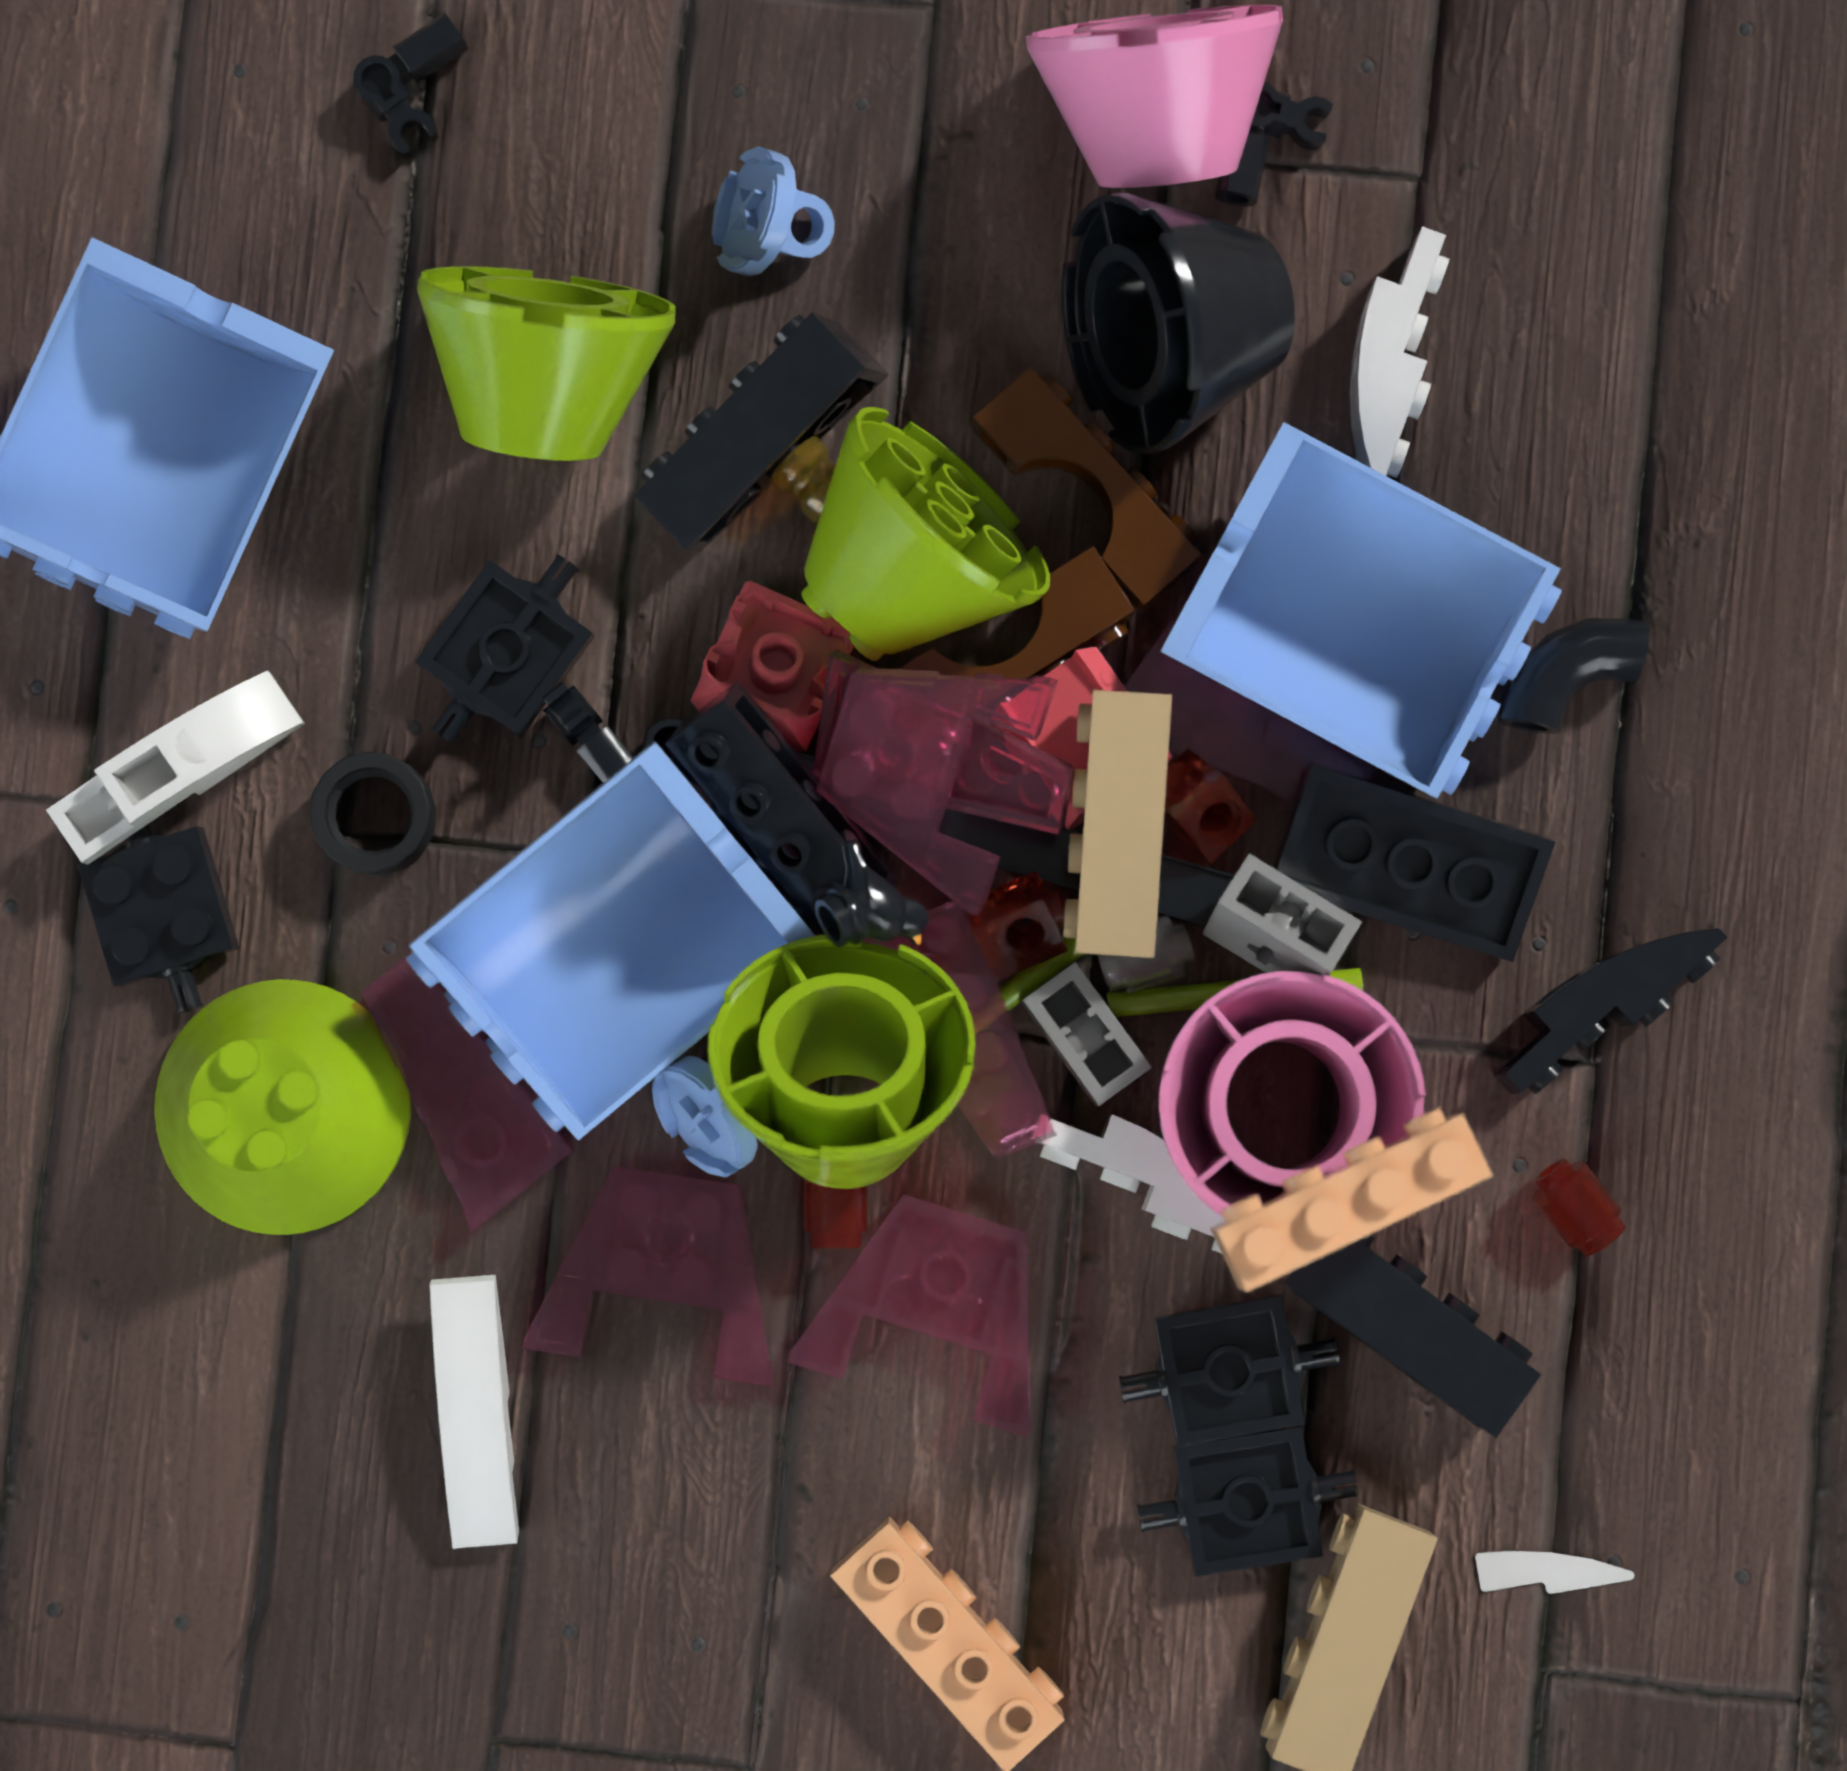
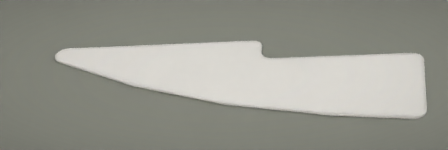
M1500 1551L1477 1553L1475 1556L1480 1588L1483 1592L1544 1583L1547 1593L1554 1594L1624 1582L1634 1578V1573L1630 1570L1589 1558L1553 1552Z

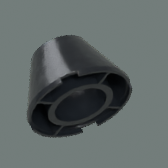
M1117 193L1100 196L1091 201L1081 211L1070 232L1073 237L1080 236L1074 262L1063 264L1061 286L1062 315L1066 343L1078 385L1091 412L1103 410L1110 423L1114 426L1116 430L1110 431L1109 437L1118 445L1138 454H1150L1169 449L1277 368L1286 358L1291 347L1295 327L1294 297L1287 269L1276 248L1260 233L1131 194Z

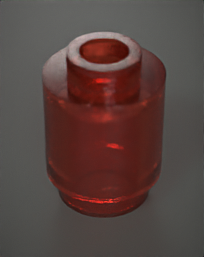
M1566 1158L1559 1159L1545 1168L1535 1178L1534 1181L1539 1188L1533 1194L1532 1200L1569 1248L1578 1247L1581 1253L1588 1257L1607 1247L1625 1230L1626 1225L1619 1218L1621 1208L1584 1160L1570 1164Z
M803 1178L804 1231L810 1232V1247H862V1231H868V1185L839 1189L821 1186Z

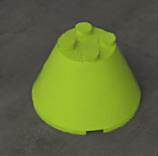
M865 407L848 424L804 566V574L808 585L802 590L801 595L808 607L822 618L829 619L832 616L850 633L849 638L853 646L866 658L877 661L884 653L896 654L1037 602L1050 587V573L1040 549L1034 545L1027 552L1014 533L1013 529L1021 521L1006 502L972 467L930 433L911 421L901 430L884 421L889 416L887 410L878 407Z
M276 979L244 985L229 991L210 1002L188 1021L172 1043L162 1064L155 1093L154 1114L159 1145L165 1161L174 1178L194 1202L211 1215L237 1228L269 1235H290L317 1230L341 1221L363 1207L379 1192L391 1176L403 1153L409 1134L412 1100L411 1090L408 1086L398 1048L385 1027L370 1011L357 1001L330 987L307 981Z

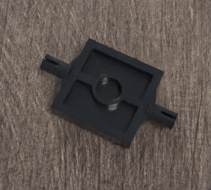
M557 554L555 556V560L537 584L515 578L489 560L415 663L443 683L453 698L434 726L431 727L433 731L450 743H454V740L474 713L481 717L494 719L516 736L522 738L547 704L542 697L560 682H563L594 639L595 635L593 632L567 615L557 600L575 573L579 571L570 561L567 562L561 555Z
M149 824L126 838L127 843L122 844L113 853L97 858L88 865L81 863L77 866L112 985L123 987L150 977L167 978L177 1009L176 1013L182 1014L204 1006L201 1002L192 971L198 969L210 958L240 949L205 829L195 826L167 836L152 835Z
M1275 1295L1153 1317L1159 1349L1156 1370L1118 1377L1121 1389L1146 1384L1145 1387L1121 1391L1123 1404L1161 1396L1171 1415L1175 1443L1177 1447L1304 1425L1305 1421L1299 1393L1303 1376L1302 1371L1332 1365L1338 1366L1340 1365V1360L1337 1353L1313 1357L1314 1354L1338 1350L1335 1338L1297 1345V1342L1287 1328L1282 1296Z
M1298 1425L1180 1447L1172 1445L1177 1473L1175 1499L1143 1505L1137 1504V1513L1139 1518L1163 1514L1162 1516L1139 1519L1141 1532L1179 1525L1188 1541L1193 1575L1199 1577L1322 1557L1323 1552L1318 1528L1322 1507L1321 1502L1350 1497L1357 1498L1359 1497V1490L1355 1484L1332 1488L1333 1486L1357 1483L1354 1469L1347 1472L1316 1476L1307 1460L1302 1427Z

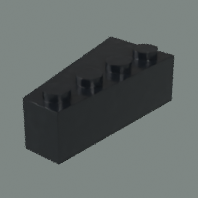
M812 312L806 319L801 315L791 319L775 336L773 342L778 347L761 365L757 361H753L744 367L729 384V388L734 393L717 410L710 406L697 415L685 430V434L689 439L673 456L668 451L661 454L641 475L645 484L634 497L686 551H702L760 497L763 488L757 481L765 474L773 480L791 468L804 455L803 452L807 444L802 439L811 431L817 435L828 427L832 429L850 412L848 406L851 398L849 395L863 382L874 390L889 376L837 321Z

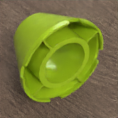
M456 266L424 270L421 272V278L418 280V295L462 439L479 448L525 458L576 461L599 457L676 322L675 305L662 297L618 284L571 276L570 283L533 278L532 270Z
M817 935L790 942L766 953L751 963L731 982L724 992V1002L715 1018L714 1024L710 1025L708 1054L712 1078L722 1101L731 1114L748 1131L804 1179L825 1187L848 1189L873 1184L893 1173L956 1107L965 1092L973 1070L975 1030L968 1005L958 987L939 966L924 955L900 944L898 950L863 941L857 945L848 943L843 947H837L831 943L826 935ZM839 1075L865 1077L882 1084L873 1090L851 1096L824 1095L805 1088L818 1080Z

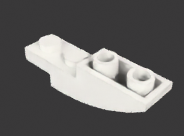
M1423 226L1413 242L1399 283L1376 277L1368 293L1359 322L1352 358L1350 409L1357 461L1385 476L1389 475L1397 478L1410 445V442L1400 439L1406 419L1411 417L1418 420L1431 387L1430 383L1421 380L1427 361L1404 353V350L1416 352L1428 321V316L1418 313L1426 291L1437 294L1449 263V258L1439 255L1446 235Z
M267 670L193 708L96 768L94 770L96 773L94 778L46 809V811L81 863L88 865L191 794L201 795L305 723L272 674Z
M1111 1114L1108 1115L1102 1134L1098 1137L1043 1115L1040 1116L1031 1139L1044 1145L1040 1157L1076 1170L1080 1159L1104 1168L1100 1180L1136 1193L1140 1182L1150 1185L1142 1210L1155 1214L1151 1227L1187 1240L1191 1229L1214 1237L1210 1228L1225 1221L1222 1216L1204 1204L1191 1191L1173 1164L1164 1139L1150 1131ZM1214 1240L1211 1250L1221 1253L1216 1240Z

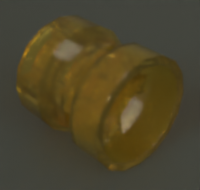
M812 436L798 446L773 473L771 480L784 494H794L802 502V513L814 525H817L836 465L829 459L828 447L817 436Z

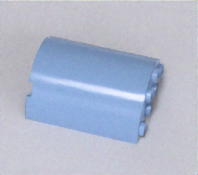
M91 237L0 436V556L8 558L12 550L35 561L32 570L36 571L35 575L65 589L71 590L75 580L96 589L93 596L96 598V602L131 617L135 606L156 614L155 625L181 637L191 639L195 629L207 632L334 350L237 304L217 299L203 292L194 284Z
M1283 422L1160 652L1438 799L1441 791L1452 795L1470 763L1469 760L1461 756L1469 740L1474 742L1477 737L1482 738L1493 722L1500 707V703L1490 699L1497 683L1504 686L1508 679L1513 681L1523 666L1531 646L1523 643L1522 640L1533 620L1543 624L1553 610L1562 590L1552 584L1561 568Z
M654 741L409 944L413 952L405 959L428 987L432 988L439 981L447 989L443 995L451 1004L448 1006L449 1010L472 1037L481 1030H484L489 1035L485 1043L492 1051L490 1057L514 1085L524 1078L539 1097L532 1102V1105L544 1121L556 1133L566 1126L579 1141L709 1032L710 1025L714 1024L715 1018L724 1002V992L745 968L766 953L782 945L815 935Z

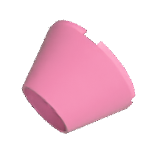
M1239 5L1188 9L1187 13L1151 16V13L1036 31L1032 35L1026 36V44L1033 62L1100 187L1136 188L1172 185L1221 177L1238 170L1283 23L1282 6Z
M1293 971L1269 972L1244 979L1220 991L1206 1001L1182 1027L1172 1044L1162 1072L1159 1090L1160 1124L1165 1145L1179 1175L1204 1204L1222 1216L1221 1210L1252 1195L1257 1194L1261 1203H1264L1286 1193L1282 1181L1318 1165L1324 1175L1347 1164L1342 1153L1368 1140L1380 1137L1385 1146L1407 1136L1408 1134L1403 1125L1424 1114L1425 1087L1419 1061L1405 1032L1391 1014L1371 996L1349 983L1327 975ZM1269 1042L1293 1044L1315 1055L1331 1073L1339 1094V1118L1336 1129L1328 1144L1311 1160L1288 1169L1271 1167L1250 1155L1236 1139L1227 1116V1091L1235 1069L1252 1050Z

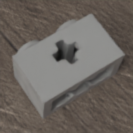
M1249 854L1218 901L1202 934L1265 973L1293 971L1330 976L1362 921Z
M1076 962L1022 1000L1021 1005L1095 1107L1103 1104L1152 1068Z

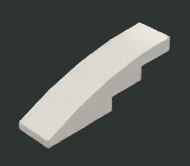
M496 1275L433 1279L430 1281L433 1351L452 1549L517 1544L519 1526L512 1476L514 1454L507 1404L510 1391Z

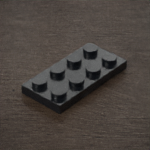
M1309 761L1273 868L1339 908L1513 962L1555 841L1534 832Z

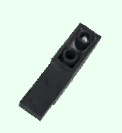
M1719 928L1685 932L1634 946L1608 956L1579 971L1549 991L1523 1013L1540 1033L1494 1076L1510 1094L1523 1093L1527 1088L1534 1094H1537L1561 1073L1563 1068L1558 1064L1557 1060L1574 1044L1580 1051H1583L1609 1028L1610 1025L1603 1019L1607 1014L1620 1027L1634 1025L1638 1020L1646 1027L1660 1017L1674 1002L1667 993L1685 977L1691 983H1694L1705 975L1720 960V957L1714 950L1728 937Z

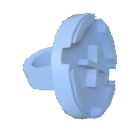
M760 146L744 152L739 157V160H743L745 164L739 173L730 171L728 176L725 177L714 207L712 237L714 245L722 247V254L716 256L720 266L730 272L750 277L761 274L775 260L778 253L804 258H812L821 254L830 245L835 226L832 211L826 202L815 195L796 190L795 171L787 156ZM803 208L810 215L812 229L809 237L804 242L799 243L792 235L791 222L794 214Z
M681 1055L654 1077L652 1083L653 1102L662 1127L671 1138L680 1134L684 1142L689 1146L683 1153L691 1163L706 1173L728 1177L753 1161L758 1148L757 1138L731 1114L722 1101L712 1078L710 1064L698 1057Z

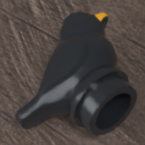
M856 839L844 842L842 850L846 873L843 886L832 887L827 891L825 897L817 900L815 903L818 922L827 938L837 947H843L848 943L857 945L866 937L874 941H891L901 937L908 939L916 946L920 945L922 940L921 934L928 923V913L924 905L915 899L901 895L891 884L870 869L863 859Z

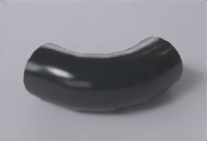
M1584 618L1546 634L1530 650L1517 676L1513 681H1510L1502 700L1499 723L1524 731L1558 734L1561 733L1564 714L1570 699L1583 686L1597 680H1620L1636 683L1641 674L1648 649L1649 622L1630 618Z

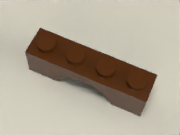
M1029 367L973 417L972 430L1014 476L1032 470L1056 469L1079 477L1094 489L1103 502L1109 520V542L1102 560L1133 608L1141 615L1197 565L1201 553L1195 546L1200 542L1199 538L1180 516L1174 514L1168 518L1152 501L1157 496L1155 489L1136 468L1132 467L1126 472L1110 455L1115 447L1098 425L1093 421L1083 425L1069 410L1068 406L1072 404V399L1062 385L1049 374L1041 379Z
M1094 546L1050 573V587L1039 599L1041 614L1037 631L1027 646L1014 657L991 666H968L956 663L931 648L878 681V691L918 754L929 747H932L936 754H940L954 746L968 735L964 725L983 713H986L991 721L1001 702L1011 700L1018 695L1019 690L1035 680L1041 679L1071 658L1075 650L1088 648L1092 645L1102 652L1129 633L1124 624L1132 619L1135 609Z

